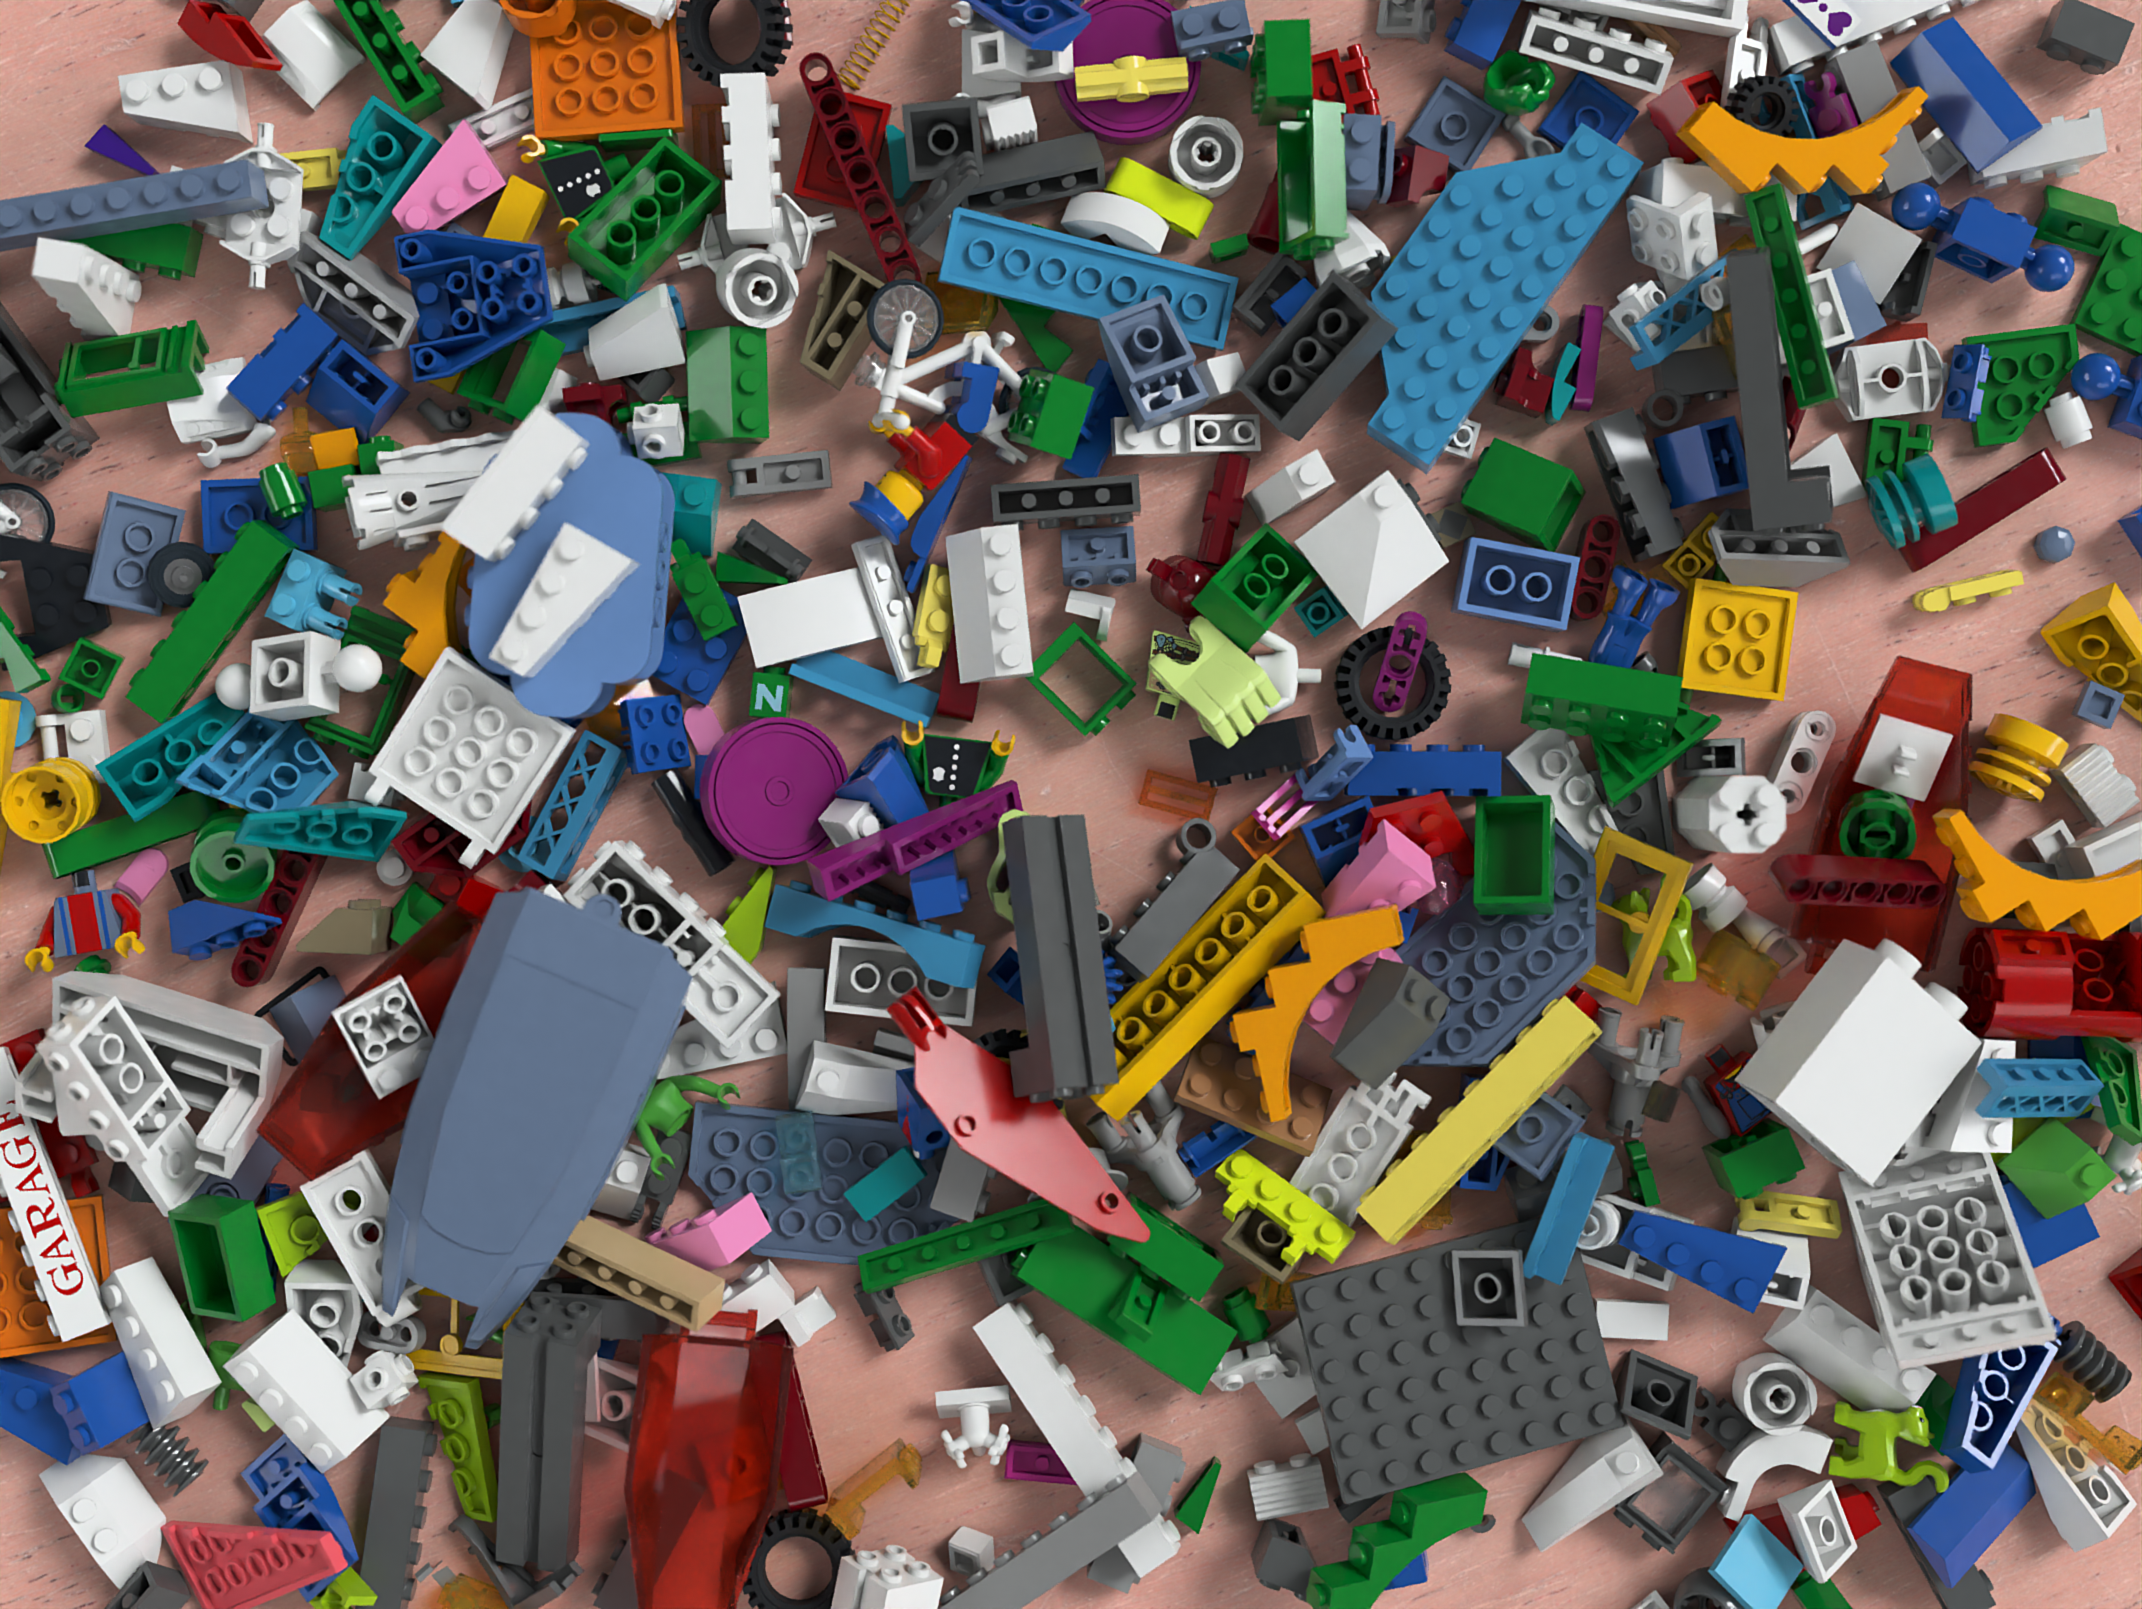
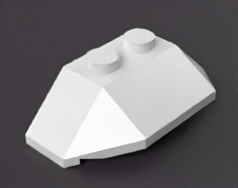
M93 1454L80 1455L79 1458L69 1465L58 1461L39 1474L59 1510L98 1565L119 1590L125 1586L146 1561L157 1564L163 1538V1532L160 1527L166 1524L167 1518L125 1459Z

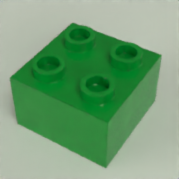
M1030 369L1029 375H1025L1020 384L1019 395L1021 399L1018 409L1012 412L1008 421L1007 429L1010 432L1008 440L1071 460L1094 387L1054 373Z
M1769 1118L1763 1119L1742 1137L1732 1133L1727 1139H1718L1701 1147L1718 1186L1738 1199L1741 1197L1744 1200L1754 1198L1764 1192L1763 1187L1774 1182L1776 1184H1784L1792 1181L1797 1177L1796 1172L1806 1168L1788 1127Z

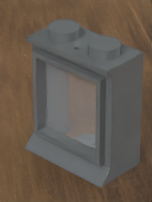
M1663 1431L1649 1448V1451L1664 1474L1615 1505L1616 1510L1613 1514L1629 1528L1634 1524L1644 1531L1641 1537L1659 1551L1664 1547L1671 1554H1674L1676 1547L1720 1493L1730 1487L1717 1474L1704 1467L1692 1454L1677 1445Z

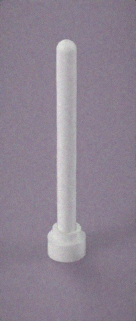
M1830 223L1800 239L1798 243L1801 254L1804 255L1835 238L1839 233V227L1834 223ZM1715 277L1704 283L1701 287L1702 300L1711 310H1719L1730 304L1727 277Z

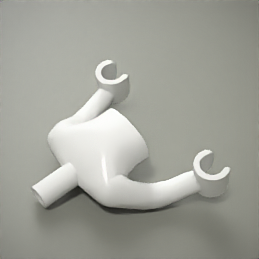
M1267 630L1257 641L1275 651L1272 654L1255 655L1254 661L1265 671L1281 696V700L1273 708L1270 709L1266 705L1264 706L1269 713L1267 716L1293 705L1296 699L1298 683H1321V669L1299 668L1297 649L1287 640Z

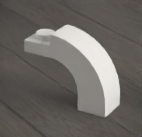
M1805 1425L1798 1432L1786 1436L1770 1435L1758 1427L1752 1428L1731 1452L1725 1450L1718 1461L1716 1469L1727 1478L1725 1483L1730 1488L1720 1493L1716 1498V1507L1725 1517L1740 1522L1751 1490L1760 1475L1772 1467L1784 1464L1796 1465L1820 1474L1833 1440L1823 1431Z

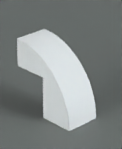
M1005 31L971 37L972 74L975 76L1007 82H1048L1074 78L1072 42L1063 52L1030 49Z
M1100 192L1072 195L1061 221V224L1072 236L1090 239L1106 233L1119 248L1151 256L1160 253L1170 227L1161 216L1148 207L1119 195Z

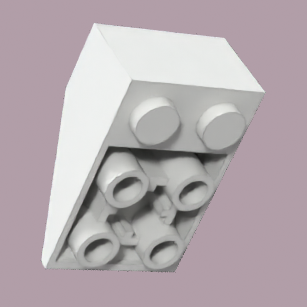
M401 974L332 1011L351 1053L378 1099L421 1076L434 1037Z

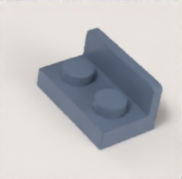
M1226 0L1171 11V21L1179 57H1186L1189 61L1196 62L1209 58L1211 56L1210 53L1225 50L1226 54H1236L1245 51L1248 45H1252L1254 32L1253 28L1249 25L1245 0Z
M1133 526L1060 530L1064 586L1086 588L1090 585L1110 584L1122 586L1127 583L1136 582Z

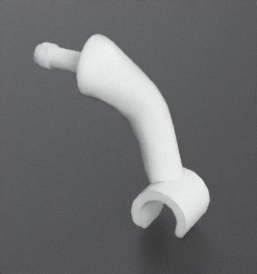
M267 418L263 423L255 424L252 432L243 441L235 444L217 446L214 440L205 438L201 441V446L208 453L199 452L197 456L205 467L214 468L221 463L222 459L243 457L254 453L275 436L276 430L270 425L271 420Z

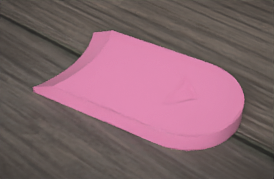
M695 704L685 712L684 725L698 754L709 755L715 744L725 735L715 712L704 704Z
M150 848L143 850L118 879L114 887L128 893L136 901L138 907H140L167 873L169 868L167 856L159 849Z

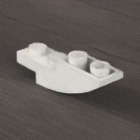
M1259 414L1188 415L1186 417H1178L1140 433L1137 432L1131 417H1114L1110 419L1112 456H1143V458L1219 455L1220 452L1241 454L1261 451Z

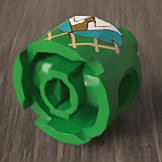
M1881 789L1862 791L1861 793L1851 795L1841 809L1838 830L1841 849L1845 856L1906 859L1907 857L1908 859L1913 853L1917 840L1914 817L1907 801L1902 796Z

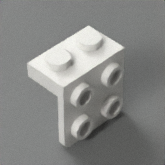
M1700 191L1674 209L1637 195H1632L1626 199L1631 250L1638 262L1687 281L1718 260L1712 197L1710 194Z

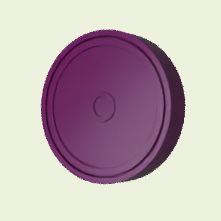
M1090 0L1080 7L1091 14V22L1072 41L1073 67L1112 64L1114 60L1127 56H1142L1146 60L1179 57L1171 21V11H1176L1177 9L1165 0ZM1186 58L1188 92L1150 95L1149 98L1138 102H1119L1116 98L1077 102L1075 71L1074 78L1054 82L1063 109L1084 132L1093 131L1096 139L1106 143L1128 146L1139 145L1156 140L1167 134L1186 116L1198 90L1201 61L1191 62Z
M788 717L753 719L727 732L709 753L700 779L701 808L713 835L733 854L760 864L789 865L798 863L816 855L831 842V839L819 822V817L836 798H840L835 792L848 778V771L842 755L834 743L823 732L809 723Z

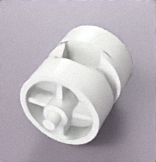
M570 262L564 264L559 272L554 267L546 268L552 311L598 301L596 285L602 283L577 263Z

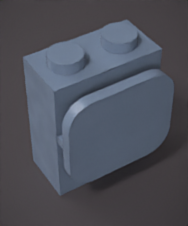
M1345 113L1342 117L1341 123H1344V130L1341 132L1345 135L1347 210L1367 211L1372 200H1377L1378 204H1386L1390 197L1393 179L1395 121H1386L1385 125H1381L1382 115Z

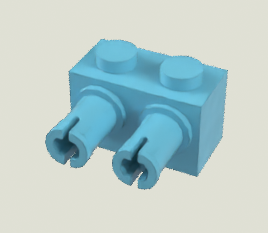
M293 549L265 613V617L300 632L313 631L319 634L321 632L339 640L345 633L336 629V626L347 629L348 621L329 612L332 604L337 599L348 606L356 605L360 599L352 596L350 593L354 592L362 595L363 588L360 584L353 583L344 578L347 570L319 557Z

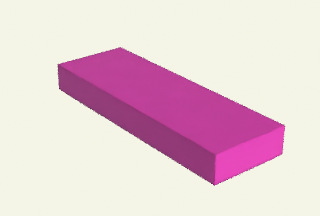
M1010 1439L1008 1442L1005 1479L1077 1485L1050 1443Z

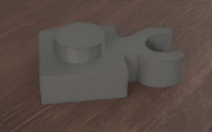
M1700 1386L1698 1390L1705 1396V1402L1702 1406H1694V1415L1706 1417L1699 1425L1726 1450L1731 1452L1754 1425L1724 1398L1716 1406L1713 1394L1705 1387Z

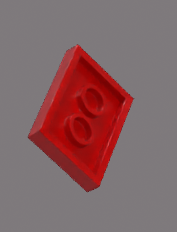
M844 92L877 168L886 136V125L889 124L893 109L892 104ZM830 101L824 105L822 112L826 115H835L840 111L842 105L836 101ZM814 111L793 192L794 196L858 212ZM851 135L842 136L838 140L837 146L844 150L850 149L855 145L856 138ZM859 169L853 173L851 180L857 184L866 183L870 179L871 173L866 169Z

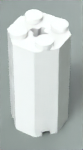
M1763 776L1693 777L1687 783L1688 785L1672 798V828L1679 835H1682L1693 849L1727 853H1763L1770 845L1775 844L1779 840L1780 835L1786 830V799L1780 794L1779 789L1775 785L1770 784Z

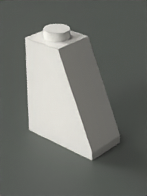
M465 0L421 53V56L434 70L488 111L493 103L514 28L498 0Z
M666 283L655 286L588 329L589 345L584 346V355L588 367H595L599 381L686 363L684 341Z
M1318 449L1284 467L1245 496L1260 524L1263 526L1265 523L1270 524L1324 494L1335 483V480Z

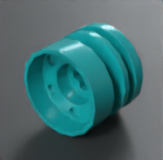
M1928 453L1902 464L1903 482H1900L1890 469L1882 473L1884 485L1876 475L1865 480L1871 515L1877 528L1894 550L1906 545L1904 532L1912 543L1920 540L1919 522H1922L1932 535L1958 524V516L1950 490L1939 467Z

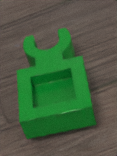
M1639 1139L1625 1142L1624 1146L1631 1166L1629 1168L1632 1176L1627 1178V1184L1632 1198H1637L1646 1207L1660 1204L1653 1172L1648 1165L1644 1143L1639 1142Z

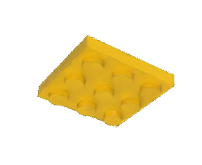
M1690 578L1677 676L1683 677L1681 688L1784 701L1798 592L1757 586H1737L1729 582Z

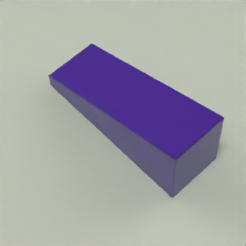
M105 124L84 145L92 152L143 175L160 174Z

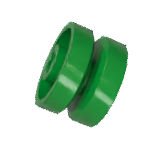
M228 808L213 813L200 825L195 835L194 847L190 856V874L195 885L208 897L226 903L249 901L266 891L274 878L278 849L237 844L233 840V836L245 816L253 812L245 809Z

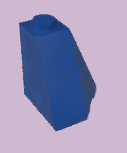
M894 735L876 743L835 792L842 799L870 802L869 807L873 808L876 818H880L883 829L929 812L899 740Z

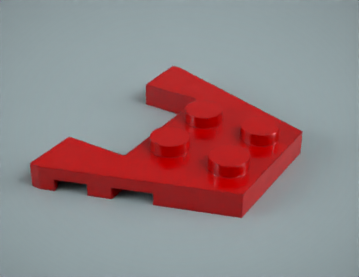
M1442 791L1369 809L1359 847L1364 841L1370 842L1378 832L1377 826L1385 819L1430 855L1431 858L1449 853V867L1454 879L1474 874L1475 847Z

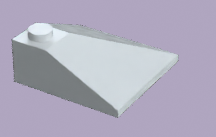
M1388 470L1373 479L1294 541L1298 549L1361 630L1449 562L1416 507Z

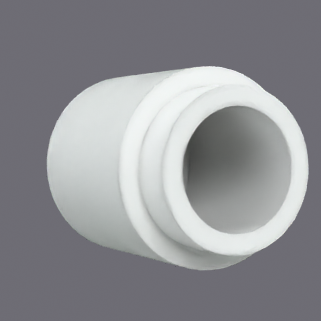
M2071 392L2048 400L2051 407L2044 409L2056 442L2060 441L2063 449L2093 438L2089 430L2093 426L2081 396L2073 398Z

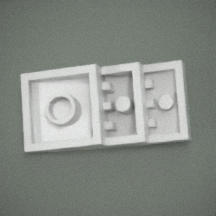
M859 567L737 597L757 669L883 638Z

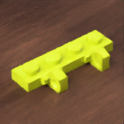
M1242 1148L1227 1157L1215 1172V1178L1228 1187L1226 1192L1231 1195L1224 1203V1210L1221 1214L1234 1222L1237 1212L1243 1211L1249 1205L1251 1208H1257L1287 1230V1234L1292 1237L1289 1247L1283 1248L1281 1253V1259L1292 1267L1305 1251L1311 1256L1316 1252L1328 1262L1334 1264L1355 1237L1356 1232Z

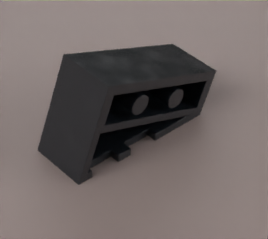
M1310 715L1257 725L1244 737L1236 733L1239 739L1230 748H1226L1211 736L1189 740L1197 782L1209 781L1210 788L1232 784L1231 776L1244 774L1245 781L1266 777V769L1278 766L1280 773L1302 769V761L1319 757Z

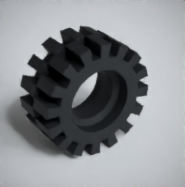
M1756 75V77H1747L1744 79L1745 83H1737L1734 86L1737 92L1729 93L1727 99L1732 101L1731 106L1724 105V110L1730 113L1731 116L1759 131L1783 137L1782 133L1789 134L1792 131L1793 127L1788 124L1790 121L1797 122L1798 115H1792V109H1799V102L1792 101V98L1797 96L1795 90L1787 89L1790 86L1787 81H1781L1780 78L1774 76ZM1764 95L1772 103V113L1766 123L1757 125L1751 119V106L1756 98Z

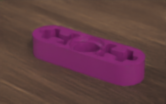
M1583 304L1580 311L1575 346L1581 348V351L1572 369L1571 386L1577 389L1569 402L1570 410L1589 412L1592 406L1603 324V306Z
M1404 612L1395 620L1373 691V702L1382 711H1397L1403 707L1426 640L1428 628L1426 619L1417 612ZM1409 625L1416 626L1415 632L1411 636L1410 644H1404L1405 629ZM1395 655H1404L1410 660L1411 664L1405 669H1396L1390 664L1389 660ZM1392 679L1397 681L1395 694H1393L1391 699L1385 697V692H1387L1390 680Z

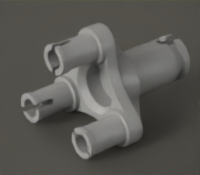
M1610 1007L1598 1008L1596 1025L1603 1033L1588 1047L1587 1052L1615 1080L1608 1112L1610 1120L1606 1122V1129L1613 1134L1623 1136L1625 1127L1630 1129L1629 1136L1631 1138L1642 1136L1643 1128L1641 1125L1645 1121L1651 1087L1657 1086L1659 1076L1670 1068L1679 1066L1681 1052L1678 1049L1685 1021L1674 1016H1661L1660 1029L1652 1028L1651 1033H1648L1649 1028H1641L1638 1048L1619 1045L1616 1042L1622 1012Z
M1159 1080L1144 1096L1155 1112L1154 1119L1147 1123L1141 1111L1136 1110L1130 1114L1137 1127H1134L1128 1116L1121 1120L1120 1125L1129 1136L1119 1135L1105 1111L1091 1117L1086 1126L1092 1131L1102 1150L1106 1152L1109 1164L1135 1165L1139 1171H1146L1164 1200L1169 1201L1168 1206L1172 1211L1174 1209L1180 1211L1194 1203L1200 1197L1202 1191L1199 1185L1195 1186V1179L1176 1152L1178 1147L1176 1136L1185 1112L1179 1103L1173 1102L1162 1085L1161 1080Z

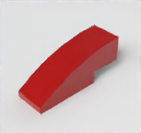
M195 0L188 1L177 24L203 50L220 60L238 66L280 71L283 65L245 17L227 14L220 4Z

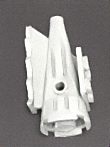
M517 430L490 432L466 439H450L437 444L416 445L392 452H377L375 459L377 466H379L380 474L342 476L343 487L350 486L347 488L349 496L345 497V503L354 538L362 537L357 543L358 550L367 549L393 540L395 548L404 546L405 552L424 549L430 541L438 540L439 535L443 531L440 528L442 523L482 475L488 461L503 449ZM402 500L410 501L412 506L404 505Z

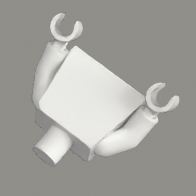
M961 1L951 5V8L957 9L960 12L961 19L959 17H952L948 21L952 27L965 25L967 28L962 29V92L949 100L977 97L978 117L984 119L987 118V106L1021 98V82L997 81L972 74L971 37L1004 30L979 13L974 12L969 3Z

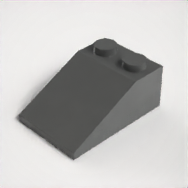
M1377 957L1329 1057L1368 1087L1376 1090L1436 1031L1450 998L1411 965Z

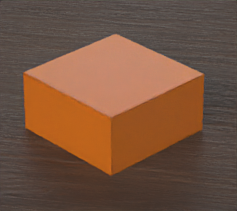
M1269 807L1263 814L1268 818L1274 811ZM1251 813L1230 831L1255 862L1265 853L1270 858L1273 857L1295 838L1294 834L1288 830L1274 841ZM1279 818L1272 825L1277 829L1283 822Z

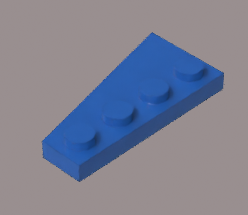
M1636 1209L1633 1210L1617 1241L1618 1244L1753 1314L1788 1249L1784 1245L1768 1243L1739 1234L1735 1235Z

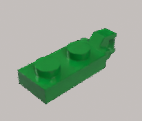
M680 538L672 542L671 552L676 560V563L670 565L673 573L672 577L704 641L707 642L739 626L708 561L705 558L703 559L700 551L691 554L684 539Z

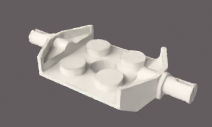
M259 122L257 124L258 136L255 148H250L224 161V163L247 159L262 169L265 176L268 200L273 201L274 212L266 219L260 218L259 209L227 214L225 241L219 240V244L248 261L250 266L248 287L265 290L266 268H271V264L289 259L299 251L304 169L277 153V149L273 147L274 125Z
M782 193L781 198L775 199L776 207H781L782 230H776V243L769 244L766 251L784 260L795 271L807 267L811 255L813 237L817 236L816 232L837 227L833 211L813 218L811 216L807 217L786 193ZM710 213L706 217L701 247H698V250L681 255L678 254L677 258L681 270L703 264L704 267H709L716 274L717 269L731 254L738 250L749 248V244L732 245L727 231L726 213L712 216Z
M1926 338L1847 347L1840 350L1832 369L1839 399L1833 400V402L1848 423L1857 420L1920 412L1929 413L1934 411L1942 396L1945 382L1949 378L1951 365L1943 363L1937 349ZM1886 369H1893L1899 375V384L1894 389L1886 387L1882 382V374Z

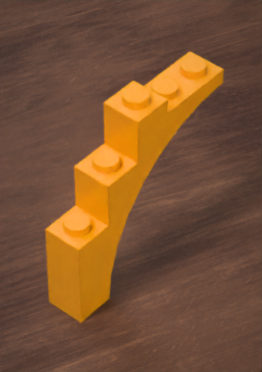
M1919 86L1902 89L1882 110L1858 126L1821 139H1794L1765 133L1735 119L1715 102L1700 105L1676 135L1738 194L1757 192L1762 189L1772 176L1769 172L1794 195L1815 192L1824 184L1828 176L1849 196L1869 194L1882 182L1883 177L1881 174L1889 166L1880 155L1885 154L1894 146L1898 139L1895 135L1900 129L1911 124L1922 112L1920 106L1928 98V95Z
M444 530L438 537V541L441 542L440 546L434 554L431 552L423 559L418 567V571L414 569L404 574L398 573L394 576L386 587L389 595L383 602L384 606L415 628L403 644V648L406 651L399 661L425 680L445 648L450 646L464 656L458 636L456 598L458 579L468 547Z
M1944 808L1932 816L1938 826L1936 833L1939 839L1946 846L1950 847L1956 858L1954 865L1962 877L1968 879L1956 887V890L1961 897L1959 902L1962 910L1973 920L1992 923L2015 908L2016 917L2029 929L2047 932L2069 918L2073 929L2082 937L2103 940L2142 915V859H2137L2115 871L2086 879H2049L2022 869L2000 855L1977 833L1962 810Z
M1397 904L1312 920L1304 924V931L1300 932V941L1303 952L1305 954L1309 953L1310 959L1273 966L1268 970L1269 976L1265 977L1267 995L1269 999L1274 998L1275 1004L1239 1010L1232 1015L1234 1021L1230 1022V1033L1233 1042L1239 1043L1240 1052L1255 1049L1256 1054L1252 1056L1253 1069L1257 1077L1261 1076L1264 1091L1260 1092L1261 1106L1264 1113H1269L1271 1122L1286 1120L1292 1114L1289 1093L1290 1058L1298 1028L1312 1001L1329 980L1346 966L1373 952L1400 945L1404 941Z

